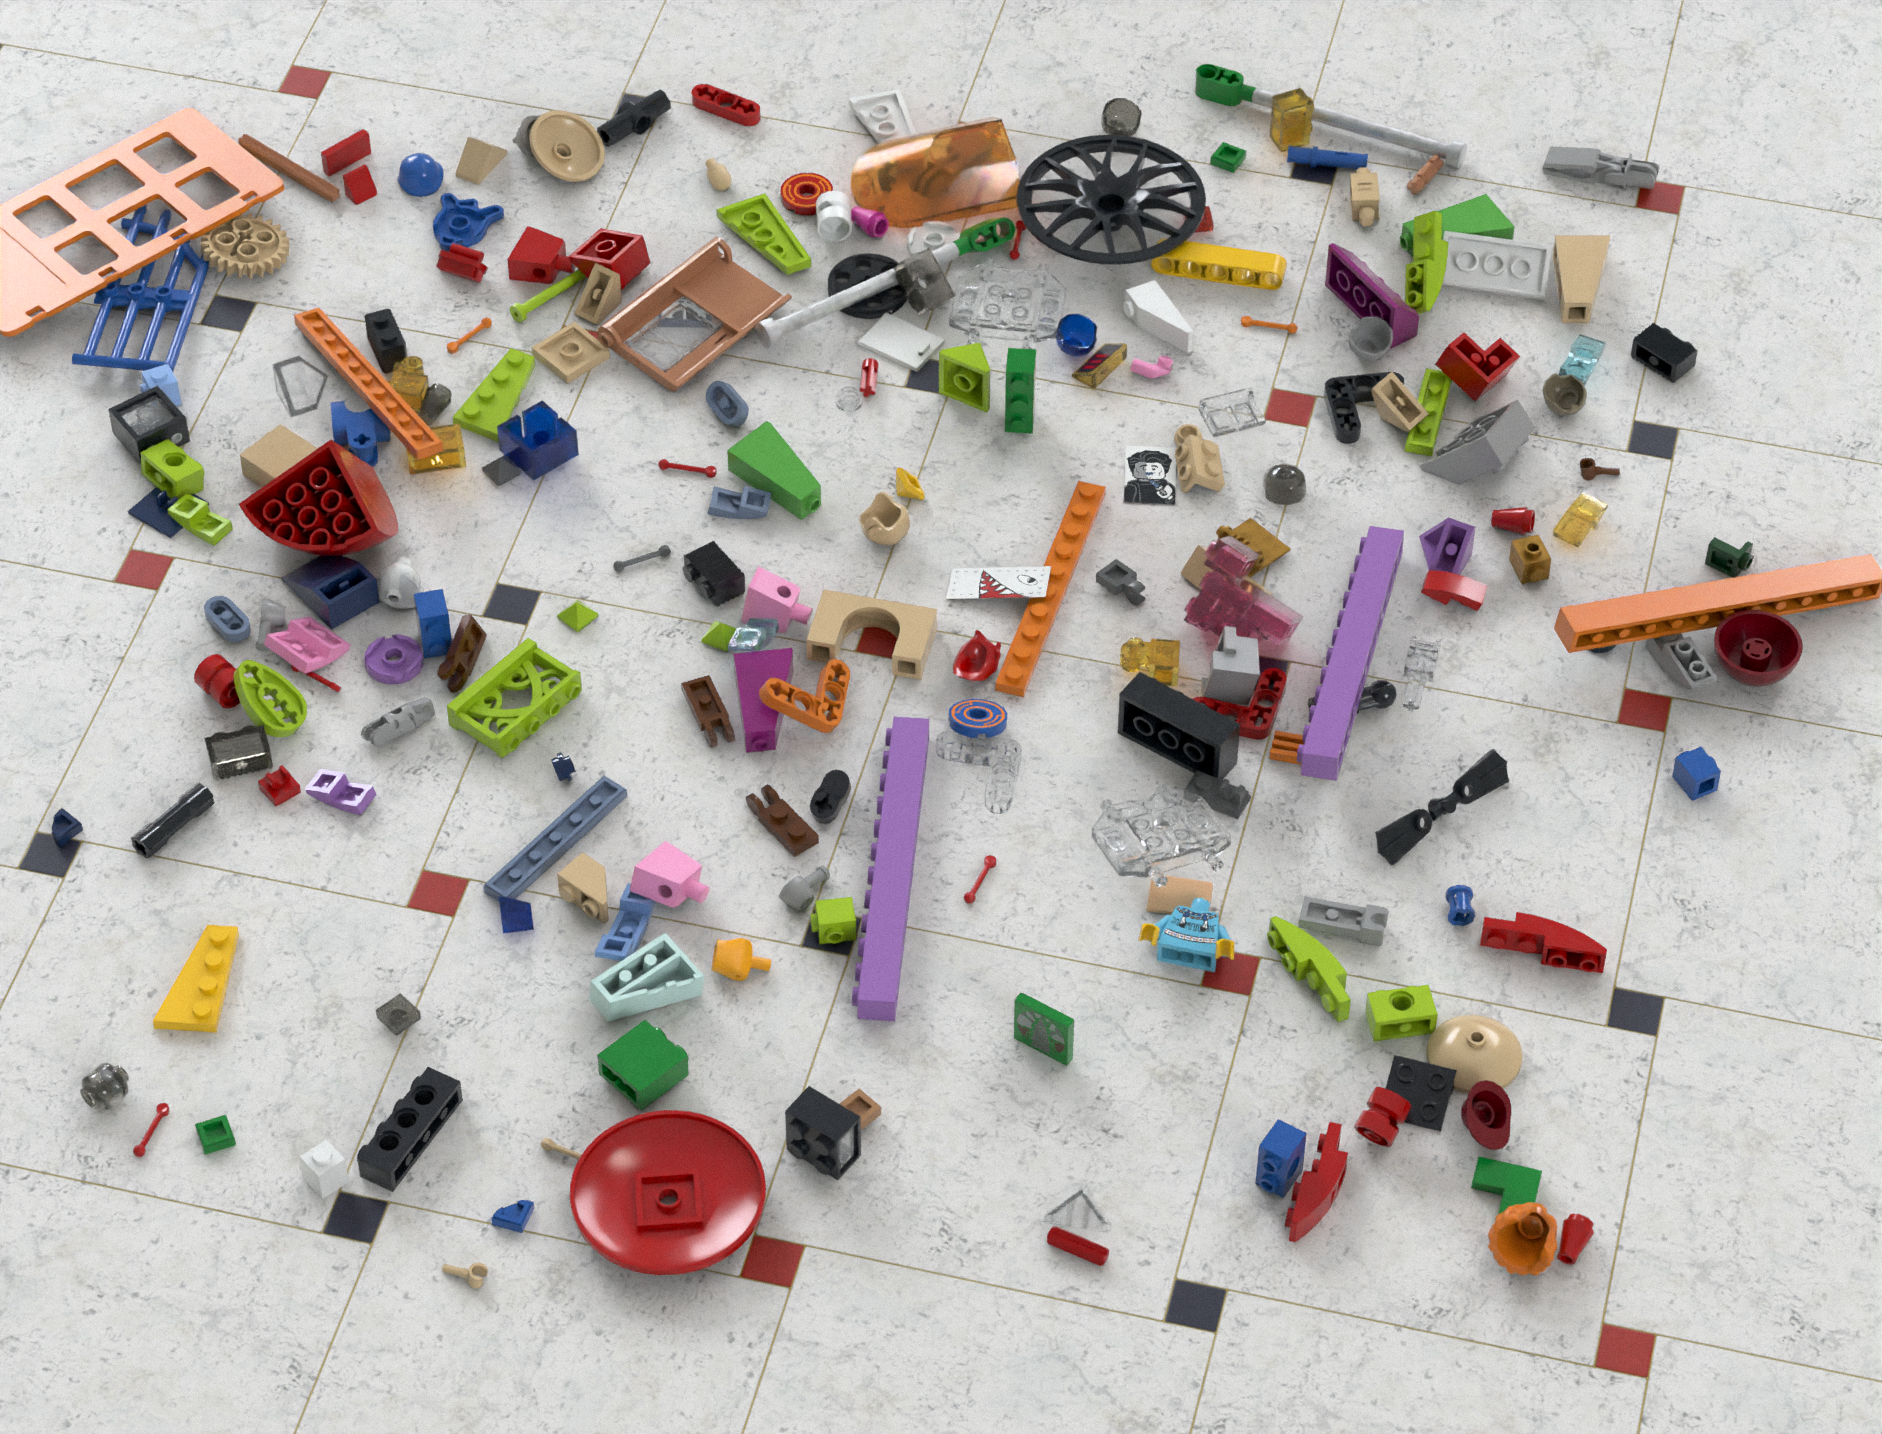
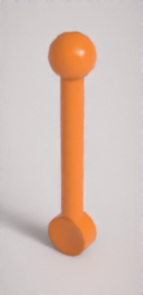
M1243 316L1241 318V325L1243 327H1250L1251 325L1287 330L1291 334L1296 333L1298 330L1297 325L1294 323L1285 325L1252 320L1250 316Z
M483 318L480 325L458 341L448 343V352L456 353L460 345L483 328H489L492 325L491 319Z

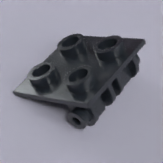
M1394 1055L1386 1089L1402 1096L1411 1104L1412 1108L1404 1123L1441 1132L1450 1095H1452L1454 1089V1079L1457 1070Z

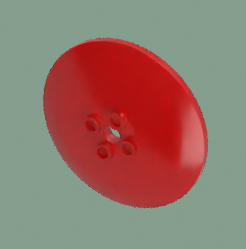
M662 1110L639 1114L608 1128L596 1137L582 1153L575 1166L570 1183V1204L573 1219L580 1234L592 1249L622 1268L652 1275L690 1273L712 1266L730 1256L748 1240L756 1229L766 1200L764 1170L757 1153L750 1143L732 1127L715 1118L700 1113L680 1110ZM668 1196L677 1199L671 1205H665L660 1202L661 1199Z

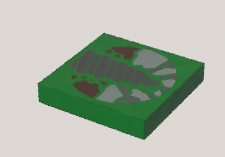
M1020 992L1014 1001V1039L1067 1066L1073 1059L1074 1019Z

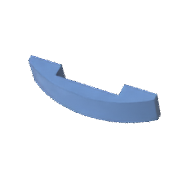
M628 883L620 899V910L608 935L603 934L595 950V957L622 961L635 953L648 927L655 901L629 891L631 884Z

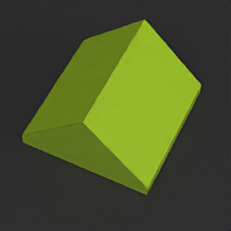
M981 343L942 349L939 352V393L987 413L990 410V367Z

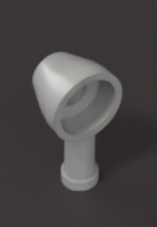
M270 599L262 600L259 635L256 642V648L260 651L270 650L264 645L267 634H271V628L284 625L286 607Z
M820 866L815 872L805 878L802 876L793 878L783 887L779 898L785 904L799 911L805 910L814 900L811 888L830 878L828 869L825 866Z

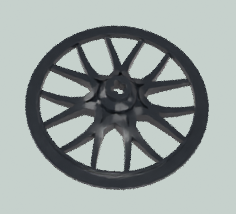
M1124 135L1087 136L1052 147L1042 153L1027 167L1020 179L1017 190V208L1020 218L1025 227L1037 240L1064 256L1096 264H1132L1157 258L1171 252L1188 240L1197 230L1203 219L1206 204L1202 180L1195 169L1184 158L1158 143ZM1106 152L1103 163L1101 164L1090 153ZM1114 152L1138 155L1130 170L1117 178L1110 169ZM1078 157L1091 170L1095 180L1082 178L1060 165V163ZM1145 158L1161 164L1142 169ZM1050 170L1062 178L1040 181ZM1170 172L1174 173L1182 182V184L1149 189L1140 188L1148 181ZM1035 190H1052L1077 197L1076 199L1032 204V195ZM1188 192L1190 208L1168 197ZM1143 210H1169L1182 214L1187 218L1183 225L1176 229ZM1037 212L1061 213L1047 229L1043 227L1035 215ZM1080 218L1092 220L1071 245L1052 235L1060 227L1072 220ZM1123 225H1127L1134 231L1142 250L1116 253L1111 232L1118 231ZM1143 227L1170 235V237L1152 247H1147ZM1102 230L1109 253L1080 249V247Z

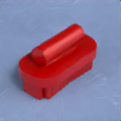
M455 243L450 246V252L440 250L439 260L436 265L441 271L477 283L481 282L483 275L488 270V267L481 263L484 259L483 252Z

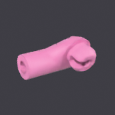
M1160 356L1158 363L1149 364L1135 358L1131 364L1130 371L1150 379L1168 375L1172 371L1171 365L1173 360L1168 356Z

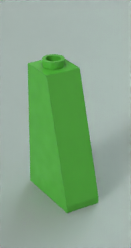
M1487 194L1437 211L1442 213V240L1444 231L1513 240L1514 225ZM1411 220L1402 225L1400 244L1403 250L1407 251L1413 258L1414 220Z
M764 422L727 450L728 470L755 489L771 492V500L799 519H804L821 506V485L770 422Z

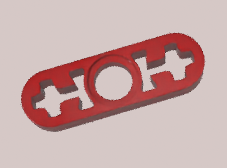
M709 84L696 85L691 91L692 104L698 109L743 126H754L760 122V106L754 101ZM730 103L732 106L722 107L720 104Z

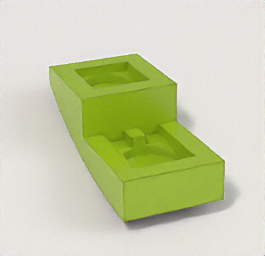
M187 493L167 510L168 514L181 526L214 546L233 530L231 520L211 512L207 502Z

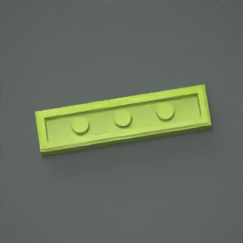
M1428 368L1425 370L1417 401L1429 414L1409 431L1405 452L1433 456L1452 380L1443 371Z

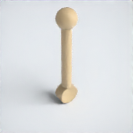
M544 1138L540 1144L547 1151L555 1150L577 1160L582 1155L555 1144L549 1138Z

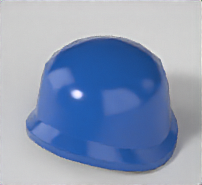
M414 153L401 161L397 180L400 187L406 193L416 197L432 195L440 188L444 172L441 164L430 155Z

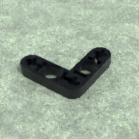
M1391 372L1334 377L1326 381L1324 399L1333 431L1338 441L1344 444H1352L1359 440L1361 423L1355 403L1374 401L1371 389ZM1393 372L1404 385L1403 376L1399 373ZM1363 385L1368 386L1371 389L1368 391L1359 390L1357 387ZM1336 390L1341 393V397H1337ZM1346 408L1349 410V412L1339 413L1336 411V409ZM1348 423L1349 431H1347V429L1344 428V424Z

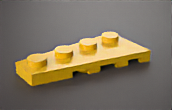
M206 926L153 1019L154 1029L217 1033L239 938L238 927Z

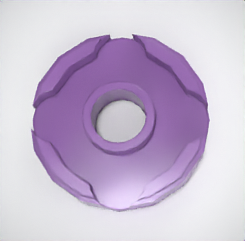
M400 634L392 635L393 638L385 639L384 636L376 639L368 646L365 652V668L370 677L384 684H401L410 681L420 673L424 657L417 641ZM393 656L400 657V659L397 661L387 660Z

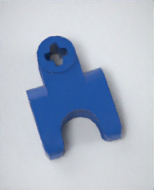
M344 401L330 402L334 442L340 446L349 445L350 453L371 467H374L378 463L377 443L391 441L390 429L371 408L364 412H352L346 408Z

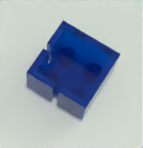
M543 400L522 412L525 437L522 435L521 417L518 414L497 426L499 450L533 481L579 455L577 430L562 417L558 418V414Z

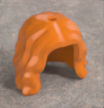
M1527 1202L1525 1204L1509 1206L1504 1212L1496 1216L1495 1223L1488 1233V1248L1493 1252V1257L1498 1265L1506 1267L1507 1272L1510 1274L1518 1273L1524 1276L1530 1273L1538 1276L1540 1272H1544L1550 1267L1551 1262L1554 1260L1553 1256L1557 1250V1222L1553 1216L1547 1213L1546 1208L1542 1204Z

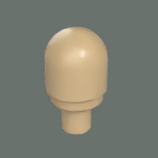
M714 158L708 159L705 164L708 168L707 178L712 187L718 191L727 190L732 182L728 170L722 164L717 163Z

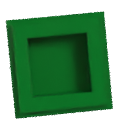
M1223 142L1211 156L1210 164L1234 173L1246 159V150Z
M226 1114L195 1124L196 1132L205 1155L236 1145Z

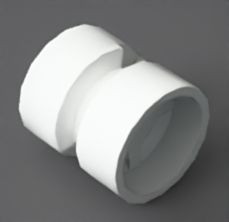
M828 191L821 194L816 201L817 231L819 236L829 242L845 240L852 232L849 197L839 191Z

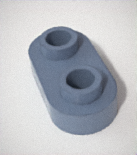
M719 380L710 384L706 391L707 404L723 423L733 427L741 426L748 417L749 408L747 403L730 384Z
M215 596L206 601L204 605L205 618L225 640L239 642L250 635L251 628L248 617L229 598Z

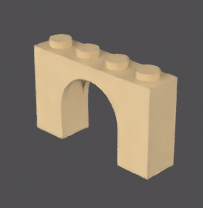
M823 590L806 639L807 660L828 663L832 659H837L844 639L851 632L864 627H878L891 632L897 638L892 654V675L922 679L937 632V609Z

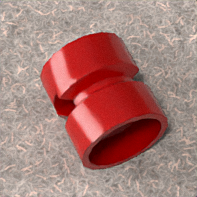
M219 654L210 655L205 658L195 671L194 682L203 691L211 695L223 708L229 709L240 703L233 676L236 668Z
M1375 1087L1366 1103L1369 1110L1361 1112L1354 1125V1129L1361 1136L1377 1145L1391 1147L1399 1133L1397 1124L1404 1123L1412 1107L1406 1099L1395 1092L1382 1087Z

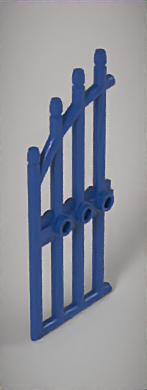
M147 204L135 210L132 219L122 218L121 228L128 229L125 238L134 245L139 232L153 235L152 240L169 231L167 228L172 216L171 211L165 209L160 215L158 224L153 225L143 222L147 211ZM191 240L178 246L179 248L176 249L164 285L157 288L147 287L156 262L155 260L142 267L137 283L121 285L122 279L119 278L95 293L94 304H101L84 353H73L72 364L142 371L169 364L172 372H174L209 269V261L203 260L204 254L200 258L189 245ZM186 257L196 270L190 290L174 289L184 258ZM128 306L111 356L95 355L111 308ZM144 308L155 309L138 359L122 358L138 311ZM172 310L182 311L166 360H149L165 313Z

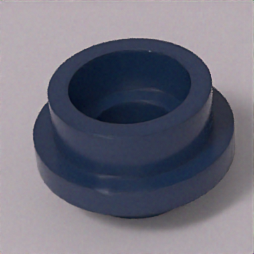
M562 752L557 753L558 757L551 759L558 779L560 781L565 779L568 781L573 780L571 774L576 772L570 756L564 757Z

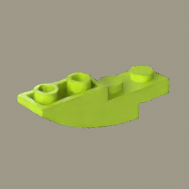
M1437 211L1414 217L1413 263L1406 264L1405 303L1414 309L1417 314L1430 311L1439 295L1446 271L1449 242L1442 240V213Z
M1277 916L1271 917L1267 940L1273 950L1276 949L1281 956L1285 970L1287 972L1290 971L1297 982L1307 978L1311 989L1317 990L1324 1009L1326 1012L1332 1013L1337 1023L1349 1019L1351 999L1345 991L1347 972L1340 962L1324 945L1303 929Z

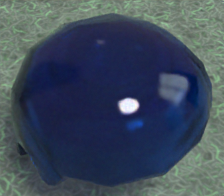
M1078 313L1067 314L1059 321L1057 327V346L1067 355L1075 357L1088 355L1095 348L1097 342L1096 323L1089 317Z

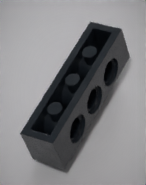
M427 1067L421 1076H417L405 1097L396 1102L388 1119L378 1125L371 1141L363 1145L359 1150L357 1162L360 1177L393 1192L463 1101L461 1082L430 1067Z

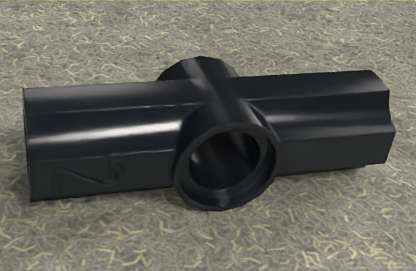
M659 89L636 104L629 101L624 103L619 108L617 116L597 127V132L603 144L609 147L633 132L637 135L645 133L650 127L652 120L671 109V101L666 93Z

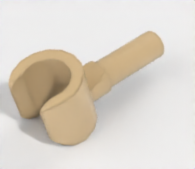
M479 1262L472 1264L469 1269L444 1264L442 1272L466 1278L472 1288H479L483 1284V1278L475 1275L486 1277L488 1268Z

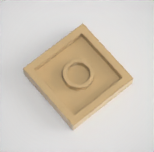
M574 321L532 347V355L568 384L609 359L610 350Z

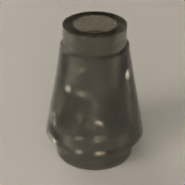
M434 383L426 389L418 416L427 426H431L450 405L451 391L439 383Z

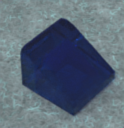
M499 897L503 933L534 930L531 903L509 897Z

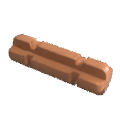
M1433 155L1426 162V165H1423L1413 179L1409 181L1407 189L1413 195L1421 192L1425 185L1437 174V171L1443 167L1444 161L1438 155Z

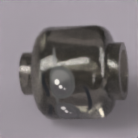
M101 1063L83 1077L80 1090L81 1096L91 1108L109 1110L127 1096L129 1092L127 1083L129 1076L119 1065L113 1066L109 1063Z

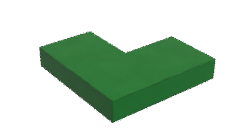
M1479 1156L1471 1188L1503 1195L1498 1212L1500 1214L1506 1208L1515 1204L1535 1203L1542 1170Z

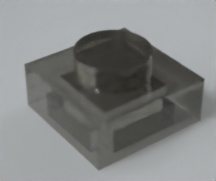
M401 993L376 1009L377 1018L396 1036L421 1019L420 1011Z

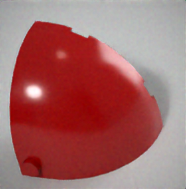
M333 440L323 444L239 503L240 508L249 521L266 536L288 548L313 555L337 556L358 553L375 547L398 533V521L395 511L374 468Z

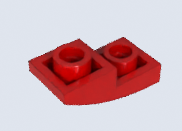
M1429 570L1426 573L1421 593L1444 605H1447L1451 599H1454L1462 605L1478 611L1483 604L1487 585L1459 574Z

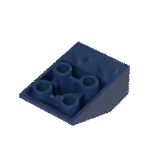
M321 555L282 577V581L331 630L380 603L377 579L360 562L343 555Z

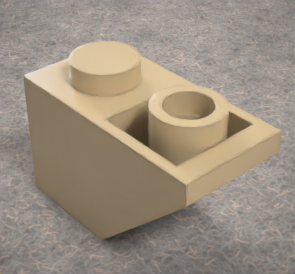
M582 852L557 874L558 891L565 901L574 903L587 916L595 917L605 924L609 921L605 867Z

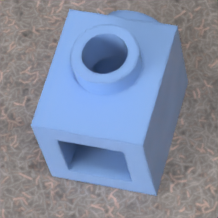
M169 364L142 372L143 384H140L141 393L158 386L176 407L181 406L178 382ZM155 396L147 400L154 411L157 408Z

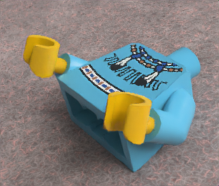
M1203 898L1193 899L1191 908L1180 905L1175 907L1171 915H1166L1155 925L1149 923L1142 924L1138 941L1148 940L1152 946H1156L1158 941L1157 961L1215 972L1216 959H1219L1220 956L1230 957V960L1234 959V941L1230 939L1226 927L1218 924L1219 915L1209 911L1210 903Z

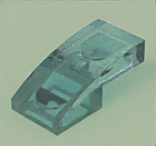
M1580 334L1572 344L1568 358L1560 367L1559 375L1568 376L1572 374L1585 385L1602 355L1606 342Z
M750 618L745 627H737L728 644V649L734 651H759L771 642L779 630L777 619Z

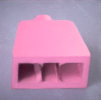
M758 567L748 586L741 622L784 633L787 632L792 620L807 625L813 608L798 603L801 590L799 586Z
M665 841L635 866L629 891L674 908L678 907L688 897L703 903L708 896L709 887L699 882L702 871L701 864Z

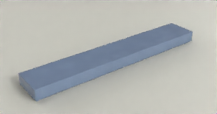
M606 776L600 778L483 885L484 893L508 907L627 797V789Z

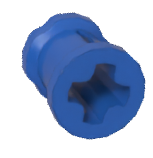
M1455 885L1448 888L1445 893V898L1450 906L1449 913L1447 914L1448 921L1453 925L1459 926L1472 923L1475 918V911L1471 907V900L1473 899L1472 889L1466 885Z

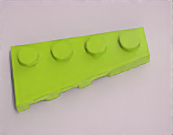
M510 348L454 414L453 425L502 443L506 427H509L512 420L513 410L518 406L520 394L526 388L535 367V357Z

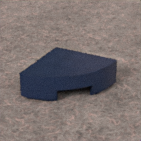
M63 808L54 815L52 835L59 847L83 831L82 823Z

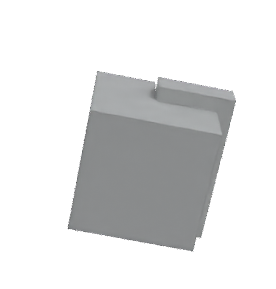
M1224 626L1216 649L1211 653L1209 677H1202L1201 680L1202 697L1248 705L1260 676L1258 639L1236 636V627Z

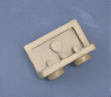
M1190 434L1183 443L1177 446L1174 454L1181 491L1187 493L1196 483L1219 492L1225 486L1218 444Z

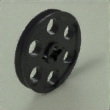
M866 253L847 257L837 263L829 273L828 296L835 295L901 264L892 258L879 254ZM860 265H867L870 268L867 270H860L856 267ZM845 277L848 278L849 281L842 283L838 282L836 279ZM908 279L840 311L861 319L881 318L885 313L893 314L906 303L909 297L910 281ZM899 290L901 293L898 295H891L888 293V291ZM877 302L881 305L879 307H869L867 304Z

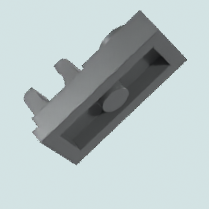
M1198 770L1184 789L1185 799L1235 819H1239L1250 802L1251 795H1249V791L1245 790L1243 785L1236 787L1229 784L1228 779L1221 780Z

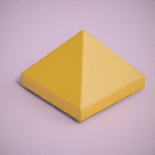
M898 467L896 469L897 496L923 500L925 494L917 477Z

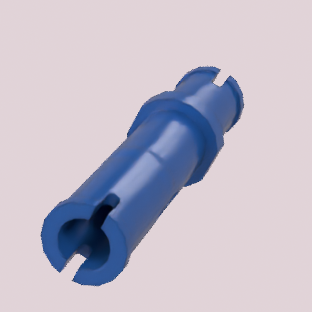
M1289 145L1287 163L1311 164L1310 167L1316 168V165L1348 169L1367 168L1368 154L1318 149V146L1303 148Z

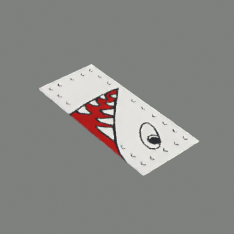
M1051 566L952 568L946 599L1046 597Z

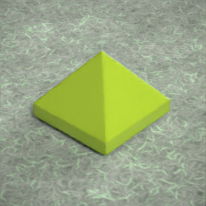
M578 599L557 615L559 620L577 632L598 617L597 612Z
M715 620L701 639V642L728 652L741 634V630Z

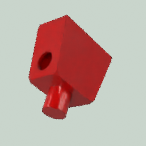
M530 226L526 227L507 259L509 279L551 284L555 281L560 271L572 274L576 269L570 262L569 257L566 256V246L563 239Z

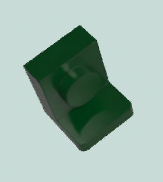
M1714 537L1708 544L1705 564L1732 578L1737 577L1742 570L1747 571L1752 564L1754 558L1751 555L1753 543L1747 541L1739 550Z

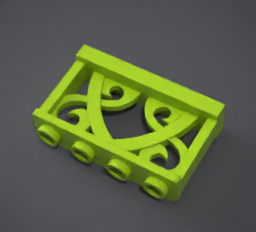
M527 638L447 705L449 726L457 731L459 729L463 730L496 752L498 757L504 758L509 752L516 750L519 744L529 735L536 733L540 726L549 718L556 716L560 709L568 702L579 696L582 691L581 672L576 669L572 670L538 648L535 641ZM537 665L545 671L538 673L534 666ZM549 677H556L560 680L557 685L555 680L541 681ZM529 687L532 688L530 706L502 709L503 699L501 694L504 691H519ZM495 700V701H496V704H495L494 708L492 709V703H491V702H493V701ZM473 718L484 720L483 725L474 720ZM492 722H497V730L499 732L501 727L507 726L498 735L489 730Z

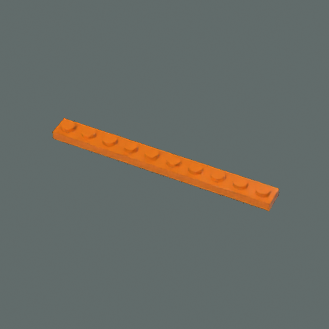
M319 307L294 315L295 325L417 460L443 452V442Z
M1078 481L1044 563V566H1051L1046 597H1030L995 682V691L1024 697L1104 500L1106 487Z

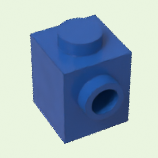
M1699 747L1691 751L1682 752L1675 758L1672 777L1693 801L1717 791L1721 770L1717 767L1714 758L1708 756L1703 748Z

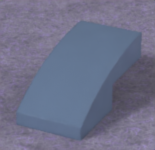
M714 486L708 514L735 519L767 517L771 492L744 486L742 493Z

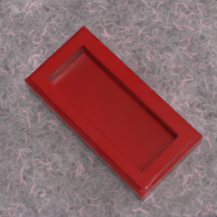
M362 129L322 151L323 172L330 177L371 154L369 133Z

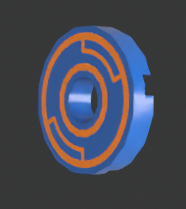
M968 699L954 703L949 708L948 721L951 729L960 735L978 738V734H986V738H991L1001 734L1006 729L1008 713L1004 707L995 702L984 699Z

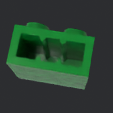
M643 1020L597 1055L599 1075L641 1111L689 1075V1057L686 1051L680 1045L675 1046L667 1039L659 1027L654 1028L646 1020Z

